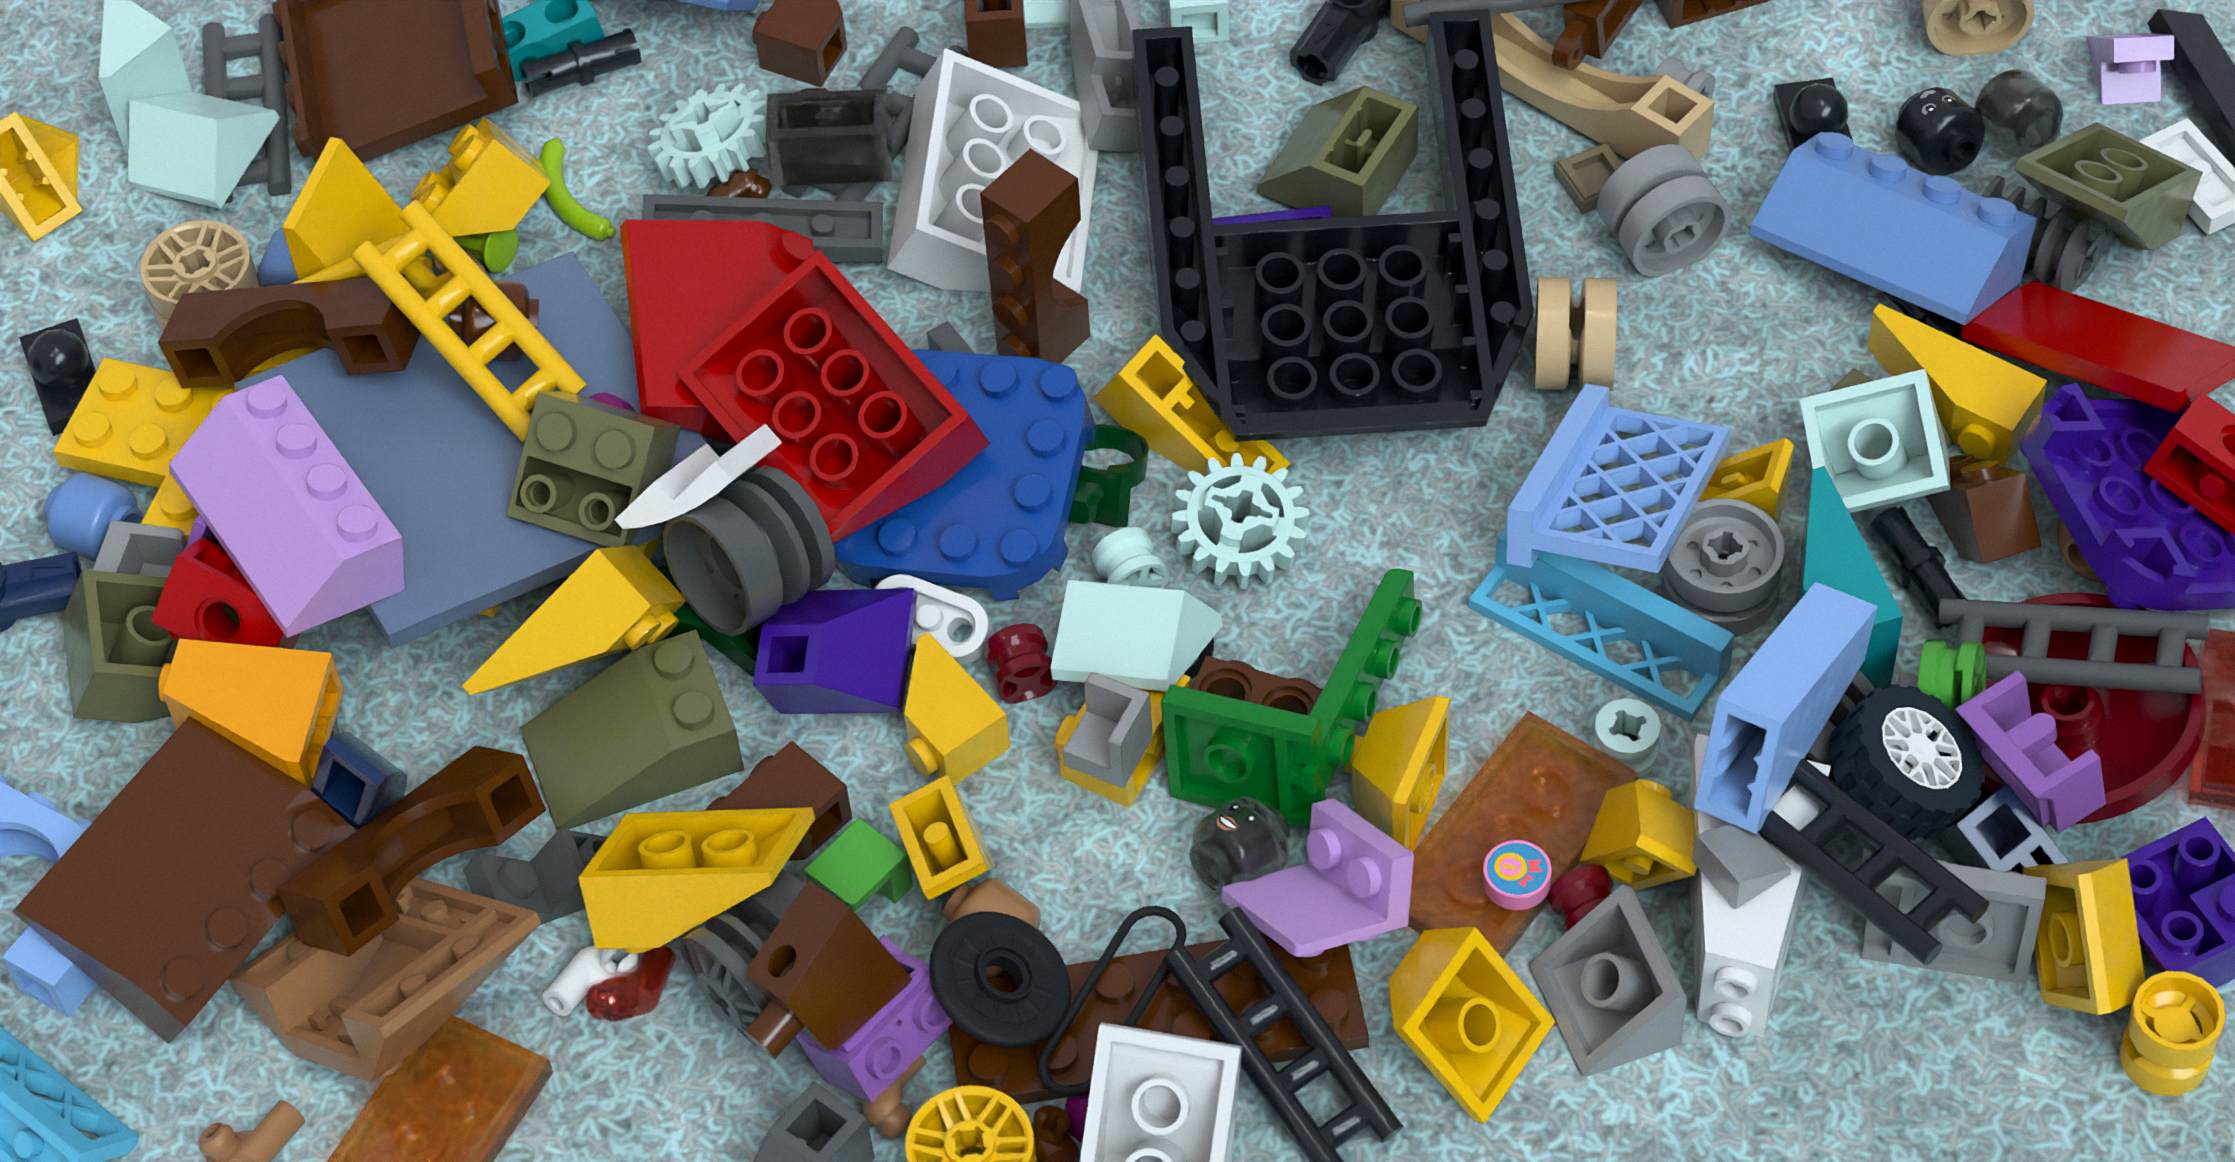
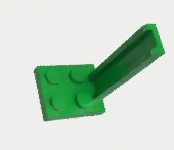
M1396 568L1385 573L1309 716L1171 684L1161 700L1170 797L1227 811L1233 806L1231 804L1236 803L1241 808L1232 812L1248 816L1252 814L1257 818L1265 819L1263 815L1254 810L1255 808L1264 813L1269 821L1310 830L1312 804L1326 800V789L1338 766L1345 767L1349 763L1354 749L1355 734L1361 722L1369 723L1372 719L1377 705L1378 690L1383 680H1391L1394 677L1399 664L1400 648L1405 638H1413L1418 631L1422 617V601L1415 599L1414 571ZM1242 798H1244L1245 800H1247L1248 803H1249V805H1247V804L1242 800Z

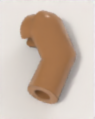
M922 1054L888 1088L879 1094L873 1103L862 1099L863 1116L867 1118L869 1127L875 1125L879 1133L885 1138L893 1139L910 1125L913 1115L912 1111L901 1103L903 1098L902 1088L926 1064Z
M279 1100L254 1130L234 1132L230 1125L220 1122L208 1126L200 1135L198 1142L199 1150L207 1156L206 1162H271L303 1126L305 1119L292 1105Z

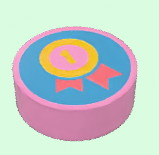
M1522 840L1503 842L1495 846L1485 858L1483 866L1484 890L1494 903L1510 910L1532 908L1541 903L1550 890L1552 872L1550 860L1546 853L1533 843Z

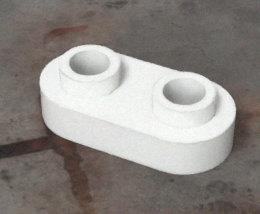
M905 574L890 576L875 587V589L914 588L918 593L910 648L916 650L917 638L929 632L959 664L974 662L984 655V645L994 634V628L987 612L974 599ZM962 625L972 626V633L967 640L963 642L953 641V634L958 627Z

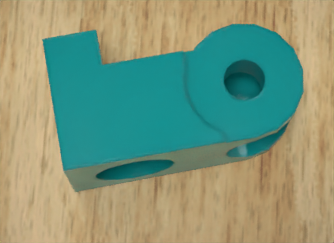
M538 0L502 18L514 81L516 82L532 78H522L520 62H528L567 50V43L581 40L583 44L605 37L598 17L589 0Z

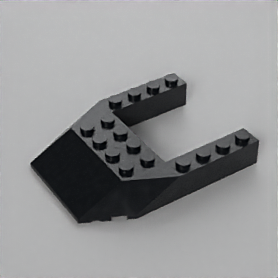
M1489 9L1430 12L1425 62L1446 211L1213 225L1192 26L1132 30L1131 74L1150 269L1161 338L1174 353L1178 354L1185 361L1182 366L1183 370L1235 442L1483 427L1487 425L1534 312Z

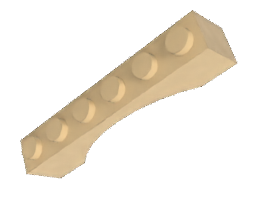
M1391 0L1390 25L1426 45L1428 25L1406 28L1403 4L1420 2V0ZM1512 12L1490 15L1501 88L1600 144L1607 142L1614 152L1628 160L1647 149L1667 144H1675L1687 148L1697 161L1709 151L1715 103L1711 99L1666 74L1648 77L1620 75L1593 67L1582 61L1573 71L1557 67L1552 63L1554 46L1539 37L1515 17Z

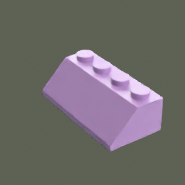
M282 375L223 396L169 463L171 475L287 638L405 590L403 539L401 534Z

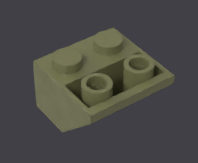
M1368 86L1357 88L1313 105L1258 182L1257 193L1298 209L1330 206L1332 218L1376 215L1418 154V106Z
M567 391L537 392L506 515L607 547L631 545L641 527L622 529L614 519L653 482L670 470L681 426Z

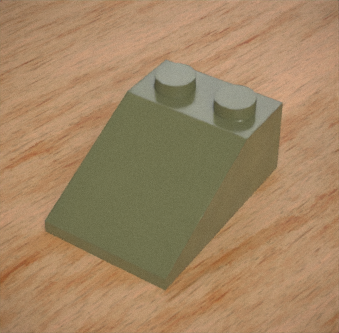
M2097 122L2018 158L2014 168L2018 174L2046 199L2068 209V217L2078 222L2086 218L2091 221L2090 224H2100L2118 233L2117 238L2125 245L2140 250H2154L2178 237L2203 174L2198 169Z
M93 570L81 571L62 615L73 718L140 723L171 716L166 702H162L159 697V678L163 666L166 663H172L178 641L170 636L169 630L151 622L167 581L166 577ZM223 603L226 616L231 621L240 624L239 616L234 608Z
M697 630L633 650L520 727L557 831L559 829L569 830L744 770L735 725Z

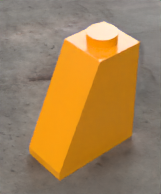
M179 639L172 663H166L163 666L159 678V697L162 702H166L176 729L190 716L311 790L323 747L330 739L344 692L332 653Z

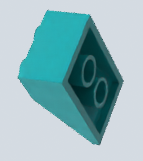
M1825 466L1812 469L1801 545L1797 603L1811 586L1818 582L1878 606L1865 660L1859 670L1873 684L1875 689L1878 687L1884 689L1892 683L1903 614Z

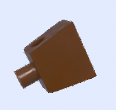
M809 880L748 966L747 978L770 1003L747 1027L744 1033L755 1045L773 1059H776L799 1032L826 1051L835 1050L906 988L913 979L849 906Z

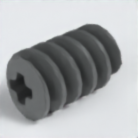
M2000 175L1996 176L1981 196L2007 200L2014 204L2018 211L2037 218L2023 274L2034 268L2033 276L2035 281L2047 285L2055 279V288L2073 293L2094 271L2106 245L2107 229L2101 232L2092 242L2087 239L2090 220L2083 218L2070 231L2066 229L2069 216L2068 209L2060 208L2049 220L2045 218L2048 199L2039 197L2027 209L2023 207L2026 188L2018 186L2008 198L2002 196L2005 178Z

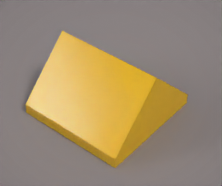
M2128 859L2024 867L2023 875L2047 878L2045 901L2034 946L2040 992L2044 1004L2101 1015L2112 1013L2132 1003L2138 987L2145 982Z

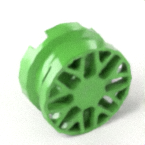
M1927 639L1921 652L1917 688H1920V691L1927 695L1932 694L1942 700L1941 703L1949 710L1953 709L1961 718L1960 721L1965 728L1970 729V731V725L1955 709L1986 690V656L1984 645L1981 642L1964 641L1960 648L1948 647L1944 640Z

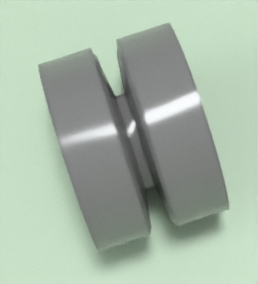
M1675 144L1656 146L1627 160L1608 178L1599 194L1597 202L1598 213L1616 240L1619 241L1622 249L1638 272L1648 277H1660L1703 260L1719 245L1726 235L1732 216L1728 203L1709 180L1693 154L1687 148Z
M1728 498L1698 502L1664 562L1662 597L1734 633V637L1756 630L1771 617L1777 606L1785 553V543L1781 530L1766 512L1750 503Z

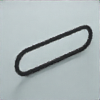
M1147 906L1131 912L1110 941L1070 1005L1060 1026L1052 1034L1040 1054L1037 1062L1038 1076L1044 1086L1053 1093L1071 1097L1081 1096L1090 1091L1092 1076L1088 1081L1078 1086L1060 1085L1050 1077L1047 1064L1131 927L1138 920L1146 916L1164 917L1172 922L1176 928L1177 935L1168 953L1184 945L1187 938L1185 924L1180 916L1169 908ZM1163 962L1123 1026L1134 1028L1169 972Z

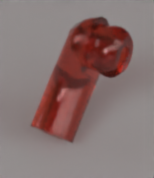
M664 945L659 948H653L642 953L635 972L610 977L601 983L592 985L587 991L585 998L588 1012L598 1020L606 1019L610 1022L622 1021L650 1013L659 1003L676 961V954Z

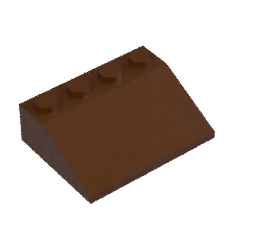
M189 716L12 912L162 1039L170 1043L188 1026L287 911L277 888L349 837L357 829L308 787Z

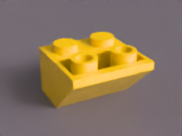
M483 117L476 127L469 123L461 129L448 148L447 152L453 155L439 174L434 170H430L413 190L411 199H417L451 237L513 230L550 185L551 181L539 158L486 117Z

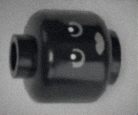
M1941 87L1926 89L1908 98L1898 113L1895 128V138L1899 148L1927 172L1939 176L1959 172L1969 165L1978 155L1985 135V124L1981 114L1953 91Z

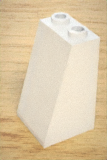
M1698 733L1694 743L1687 808L1693 810L1696 836L1706 830L1732 825L1693 808L1709 736ZM1807 760L1826 776H1830V765ZM1796 786L1782 796L1773 808L1774 812L1799 831L1824 810L1822 806ZM1767 840L1765 841L1791 868L1790 875L1737 909L1729 903L1698 867L1695 875L1689 877L1696 1019L1709 1023L1717 1032L1732 1037H1741L1747 1034L1760 1037L1765 1035L1809 876L1805 870Z

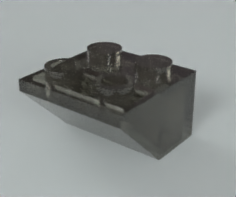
M893 85L778 89L768 93L766 144L773 186L892 181Z

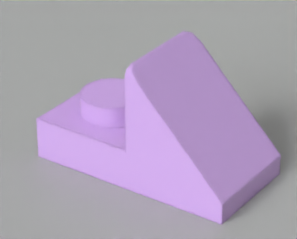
M2135 33L2088 36L2089 50L2102 104L2161 101L2160 60L2174 59V35Z

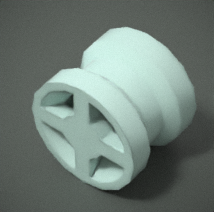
M1126 527L1114 531L1104 537L1092 552L1091 561L1101 577L1107 578V583L1164 589L1169 581L1168 569L1160 557L1152 555L1154 553V544L1146 530L1142 528Z
M1623 698L1613 700L1603 706L1596 715L1594 726L1595 738L1592 754L1597 766L1604 773L1614 778L1625 780L1640 778L1650 772L1657 762L1661 723L1658 714L1649 705L1636 699ZM1622 733L1637 736V741L1631 740L1629 736H1623Z

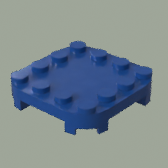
M923 349L911 350L966 410L991 444L942 486L833 543L835 565L849 576L851 582L874 589L877 579L884 580L893 575L905 574L932 584L990 589L995 601L1019 599L1018 590L1038 582L1052 568L1060 572L1069 552L1064 537L1086 443L1095 442V420L1079 384L1078 377L1075 371L1067 365L1039 358Z

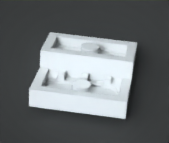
M764 424L721 457L706 443L653 482L614 520L622 529H630L661 523L680 516V514L698 507L715 496L770 454L782 442Z

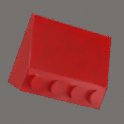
M626 219L620 226L640 412L641 414L680 425L682 428L736 446L737 443L680 379L676 372L814 253L813 240L797 232L788 231L764 221Z
M820 249L814 252L676 372L737 444L764 424L773 431L782 444L755 465L758 468L766 465L780 469L801 485L815 502L827 524L832 543L942 486L991 444L966 410Z

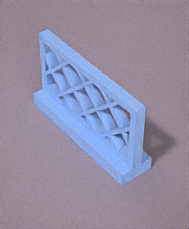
M1585 383L1508 507L1506 564L1532 568L1541 551L1659 573L1729 446L1730 428L1610 407L1609 387ZM1621 431L1640 436L1622 440L1615 432ZM1693 444L1702 447L1683 451L1679 446ZM1656 451L1663 455L1662 457L1646 461L1639 457L1640 455ZM1616 461L1623 465L1622 467L1603 471L1599 467L1600 465ZM1679 472L1685 477L1666 483L1660 478ZM1639 482L1645 487L1627 493L1620 488ZM1601 493L1605 497L1588 503H1584L1580 499V497ZM1663 504L1668 509L1649 515L1642 510ZM1621 514L1627 519L1626 521L1605 525L1601 521V519ZM1582 525L1587 530L1579 533L1560 531ZM1644 536L1652 545L1645 547L1623 542Z

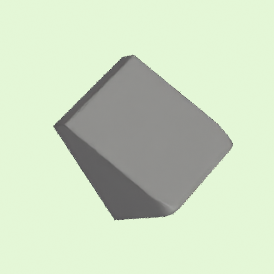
M1732 824L1706 830L1694 839L1692 862L1735 909L1790 875L1791 868L1758 833L1754 834Z

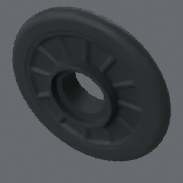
M999 912L971 913L950 923L939 934L933 945L929 961L932 989L946 1015L968 1035L993 1046L1023 1048L1047 1039L1060 1026L1070 1005L1071 984L1069 974L1055 946L1031 924L1017 917ZM997 966L1006 970L1013 977L1015 992L1006 993L995 989L987 980L985 967Z

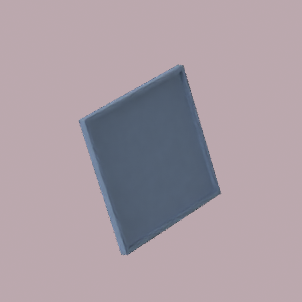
M573 251L497 280L522 283L529 291V298L539 299L538 331L588 384L579 395L589 398L597 393H609L627 401L637 413L641 414L632 335ZM448 314L443 320H444V321L447 323V325L449 326V314ZM422 333L405 371L348 375L337 352L329 348H322L234 383L235 391L237 392L282 375L401 534L403 539L405 590L365 606L391 649L570 575L596 549L608 548L601 544L506 515L524 443L520 441ZM526 354L518 361L492 360L486 365L510 393H513L539 370ZM681 427L670 470L706 444L701 434ZM668 520L641 527L631 545L639 546L663 536V530Z

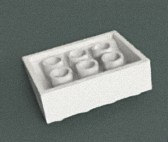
M944 48L916 89L887 269L940 289L991 292L980 193L1031 148L1078 178L1081 221L1075 227L1061 250L1055 265L1053 278L1079 294L1081 291L1099 150L1089 149L1079 102Z

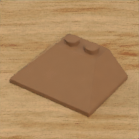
M415 877L401 890L396 898L394 908L399 920L348 957L304 945L295 929L232 974L229 980L233 989L297 1057L372 1083L397 1071L403 1064V1059L423 1045L541 924V921L536 911Z

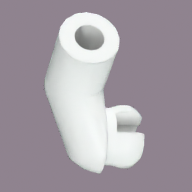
M595 945L580 950L544 991L542 996L544 1003L557 1015L568 1016L587 993L622 986L629 981L637 971L639 954L627 953L622 949H595Z

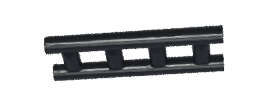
M1804 758L1799 761L1781 797L1796 786L1822 806L1824 810L1800 831L1771 810L1758 832L1760 836L1925 966L1932 963L1943 948V944L1929 933L1953 910L1973 924L1983 916L1989 906L1988 900ZM1846 827L1877 849L1874 854L1853 872L1822 849ZM1899 868L1931 891L1907 914H1904L1875 891Z
M1240 906L1227 912L1218 921L1230 939L1196 962L1185 945H1181L1164 957L1162 961L1221 1042L1242 1046L1241 1069L1310 1162H1344L1336 1149L1368 1126H1370L1382 1143L1388 1141L1403 1129L1404 1126ZM1247 961L1270 994L1236 1016L1213 983ZM1287 1015L1311 1049L1277 1071L1253 1038ZM1328 1070L1352 1104L1318 1127L1295 1096V1093Z

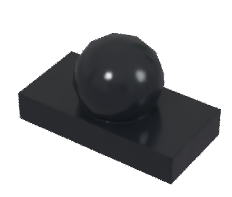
M1833 77L1775 85L1773 99L1790 154L1794 149L1821 131L1824 133L1834 132L1843 134L1852 139L1847 124L1849 118L1848 104L1842 93L1836 89Z
M78 318L19 337L53 436L63 433L96 373Z

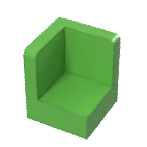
M858 818L804 869L806 884L810 880L849 906L853 911H857L877 891L896 904L913 887L908 853L861 818Z

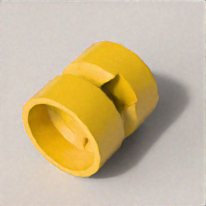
M2165 971L2149 977L2138 987L2119 1047L2121 1065L2133 1082L2142 1089L2158 1095L2179 1096L2194 1090L2206 1079L2226 1020L2224 1002L2217 990L2203 978L2184 971Z

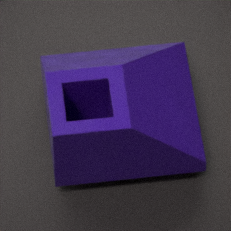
M914 588L813 590L807 592L803 598L787 605L781 604L778 612L762 624L753 686L781 714L902 713L918 593Z
M2205 816L2119 858L2128 859L2140 946L2160 972L2184 971L2203 978L2214 988L2234 980L2235 853Z

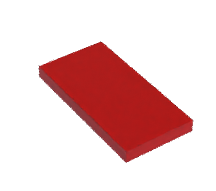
M2034 280L2003 296L1968 324L1962 325L1961 339H1964L1966 342L2173 413H2177L2191 405L2201 391L2207 395L2235 378L2234 346Z

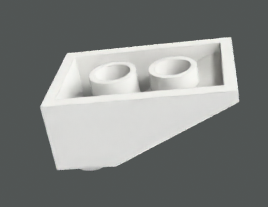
M1101 1022L1098 1030L1080 1162H1232L1242 1046Z

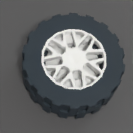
M1889 684L1884 689L1878 687L1869 693L1836 724L1838 727L1831 732L1829 739L1832 743L1831 749L1828 751L1829 762L1833 764L1834 772L1832 774L1836 783L1840 784L1844 790L1909 840L1915 841L1918 837H1923L1926 840L1945 830L1979 799L1982 793L1980 787L1985 783V772L1982 771L1984 760L1981 751H1978L1974 743L1976 739L1970 729L1965 728L1960 721L1961 718L1953 709L1949 710L1941 703L1942 700L1932 694L1927 695L1921 692L1920 688L1909 685L1906 688L1900 687L1899 684Z

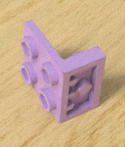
M1335 798L1312 804L1310 833L1307 837L1308 863L1222 887L1221 901L1231 909L1240 906L1255 927L1285 948L1287 952L1297 957H1314L1322 954L1326 949L1354 941L1373 940L1379 934L1408 926L1414 853Z

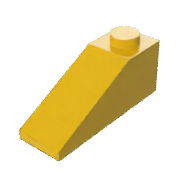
M1880 303L1873 310L1867 346L1872 354L1892 376L1904 374L1907 371L1913 372L1925 369L1939 419L1952 442L1959 445L1966 454H1973L1976 459L1997 460L2000 465L2006 467L2019 448L2018 442L2042 409L2047 380Z
M1157 334L1139 349L1093 398L1123 428L1132 430L1142 436L1151 450L1188 471L1193 470L1206 477L1208 459L1214 457L1223 468L1230 467L1233 453H1240L1243 465L1252 467L1259 456L1265 457V472L1270 475L1283 467L1286 469L1291 464L1267 440L1235 442L1183 370L1182 366L1185 361L1178 354L1174 353Z

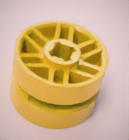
M960 1086L937 1094L917 1111L910 1122L906 1134L905 1151L907 1162H1037L1033 1130L1027 1114L1010 1096L989 1087Z

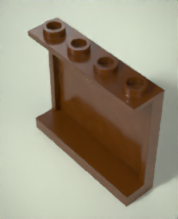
M276 0L272 2L275 19L284 33V41L278 43L279 53L291 78V82L285 84V92L298 122L291 126L292 136L300 154L304 158L311 156L316 163L330 137L342 139L361 162H365L519 103L498 0Z

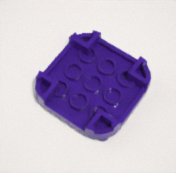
M2078 383L2060 386L2024 432L2018 442L2021 453L2028 459L2030 467L2076 542L2078 549L2102 582L2106 584L2105 594L2107 598L2120 609L2137 610L2140 606L2162 611L2235 609V536L2142 471L2190 405L2177 413H2173L2135 399L2088 400Z

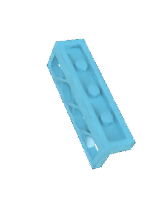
M1507 525L1497 537L1496 563L1468 599V608L1690 723L1730 670L1734 633L1590 560L1541 551L1532 568L1506 564ZM1508 579L1528 589L1533 604L1509 608L1491 599V597L1504 580ZM1541 597H1543V598H1545V599H1547V600H1549V601L1543 602ZM1571 611L1584 618L1588 632L1563 636L1551 630L1547 615ZM1535 617H1537V618H1538V622H1536V621H1534V620H1532V619H1530V618H1535ZM1597 625L1604 629L1598 630ZM1627 640L1640 647L1644 661L1619 665L1606 658L1602 644ZM1588 646H1593L1594 651H1592V650H1590V649H1588V648H1586V647H1588ZM1653 654L1657 655L1660 658L1654 659ZM1684 669L1701 678V681L1688 699H1685L1662 686L1659 672ZM1643 675H1649L1650 680L1643 677Z
M0 1026V1059L6 1062H0V1162H105L127 1155L135 1148L139 1138L138 1134ZM31 1092L47 1095L52 1100L36 1097ZM77 1129L94 1132L100 1138L90 1140Z

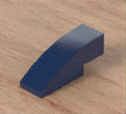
M341 732L332 736L324 745L311 791L346 821L360 829L404 797L407 787V776L352 733Z

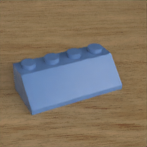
M1821 131L1791 152L1755 216L1749 235L1962 325H1966L2021 283L2037 218L2018 211L2016 206L2007 200L1993 197L1986 198L1963 189L1958 181L1950 177L1931 176L1911 168L1905 160L1898 156L1876 154L1854 145L1853 140L1843 134L1834 132L1824 133Z

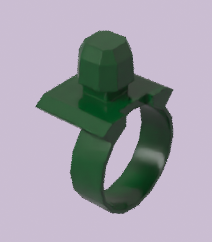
M1095 424V442H1087L1085 451L1099 448L1116 449L1130 455L1135 461L1127 464L1109 465L1107 470L1092 469L1081 465L1068 521L1083 525L1095 522L1112 527H1127L1131 488L1139 485L1145 479L1149 445L1142 436L1132 430L1114 425Z

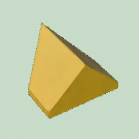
M14 111L0 120V211L32 242H35L83 211L77 202L79 135Z

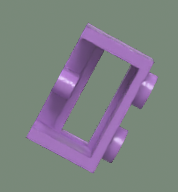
M2018 670L1955 709L1970 725L1971 733L1976 739L1974 743L1978 751H1981L1984 763L2003 784H2009L2042 827L2049 823L2059 834L2106 804L2100 757L2091 749L2073 761L2067 758L2054 744L2057 739L2055 719L2047 713L2031 715L2026 678Z
M884 934L878 940L913 979L907 987L835 1050L826 1051L801 1032L796 1035L799 1043L824 1081L870 1103H873L878 1095L887 1089L953 1023L936 999L930 981L929 963L904 953Z

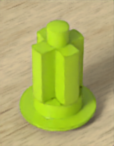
M516 227L513 230L452 237L461 248H467L477 259L485 261L487 268L493 273H502L509 267L516 257L519 245Z

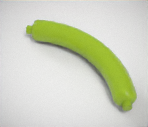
M554 137L552 140L545 142L542 147L540 160L551 181L544 194L553 210L565 223L588 237L598 241H605L609 237L614 238L616 229L612 228L610 220L587 210L569 192L563 176L565 148L561 143V139Z

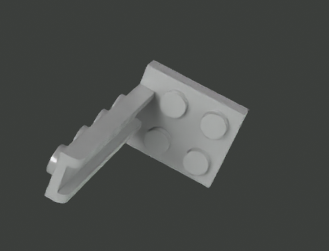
M1899 672L1897 684L1900 687L1906 688L1909 685L1917 687L1918 675ZM1863 847L1860 865L1874 854L1877 849ZM1936 860L1988 900L1989 906L1983 916L1973 924L1953 910L1929 933L1943 944V948L1937 958L1927 966L1866 920L1861 959L2026 984L2045 901L2047 878L2022 875L2013 871H1996L1956 865ZM1901 868L1875 890L1904 914H1907L1931 892Z

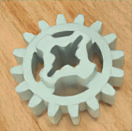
M721 83L712 94L699 89L696 90L695 95L687 98L688 102L680 99L676 101L675 104L678 111L674 114L660 115L658 119L662 127L650 131L649 136L653 143L647 147L666 182L675 179L678 187L684 188L692 180H695L699 189L705 188L710 178L716 177L722 183L727 182L729 176L736 172V169L743 172L750 169L747 163L750 157H763L766 151L762 143L775 139V134L771 127L776 125V121L766 100L763 99L758 89L749 92L746 85L740 83L729 92L725 83Z
M1233 453L1230 467L1225 468L1212 457L1207 462L1206 477L1191 470L1187 474V490L1176 491L1173 509L1177 512L1172 513L1171 532L1179 534L1176 551L1178 555L1195 553L1191 569L1195 574L1204 571L1208 566L1214 569L1215 585L1221 586L1227 575H1234L1237 578L1240 589H1247L1250 575L1258 574L1259 578L1267 585L1273 581L1274 565L1289 571L1293 567L1295 557L1293 551L1303 552L1307 532L1303 529L1308 527L1310 515L1309 509L1299 507L1302 504L1304 491L1301 486L1285 488L1288 470L1284 467L1275 471L1272 475L1265 472V457L1259 456L1253 466L1248 467L1243 465L1240 453ZM1267 500H1269L1273 506L1269 505ZM1237 518L1244 519L1243 523H1236ZM1206 535L1211 536L1212 539H1213V541H1214V543H1212V542L1206 537Z

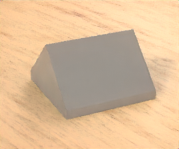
M1622 884L1529 964L1583 1076L1588 1077L1681 1045L1687 997L1631 886Z

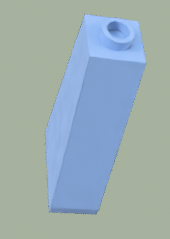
M1818 582L1811 586L1718 697L1693 808L1754 834L1759 832L1767 815L1773 810L1785 791L1799 761L1805 758L1863 664L1878 606Z

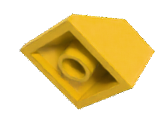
M1440 695L1374 713L1365 736L1355 735L1351 759L1347 766L1344 767V772L1352 775V800L1361 817L1413 853L1449 767L1451 699Z
M1476 927L1424 930L1388 979L1393 1029L1466 1113L1476 1122L1485 1124L1555 1024L1554 1018Z

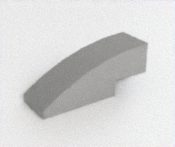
M1069 0L1075 84L1089 149L1138 152L1139 145L1131 64L1132 30L1141 29L1133 2L1132 0Z

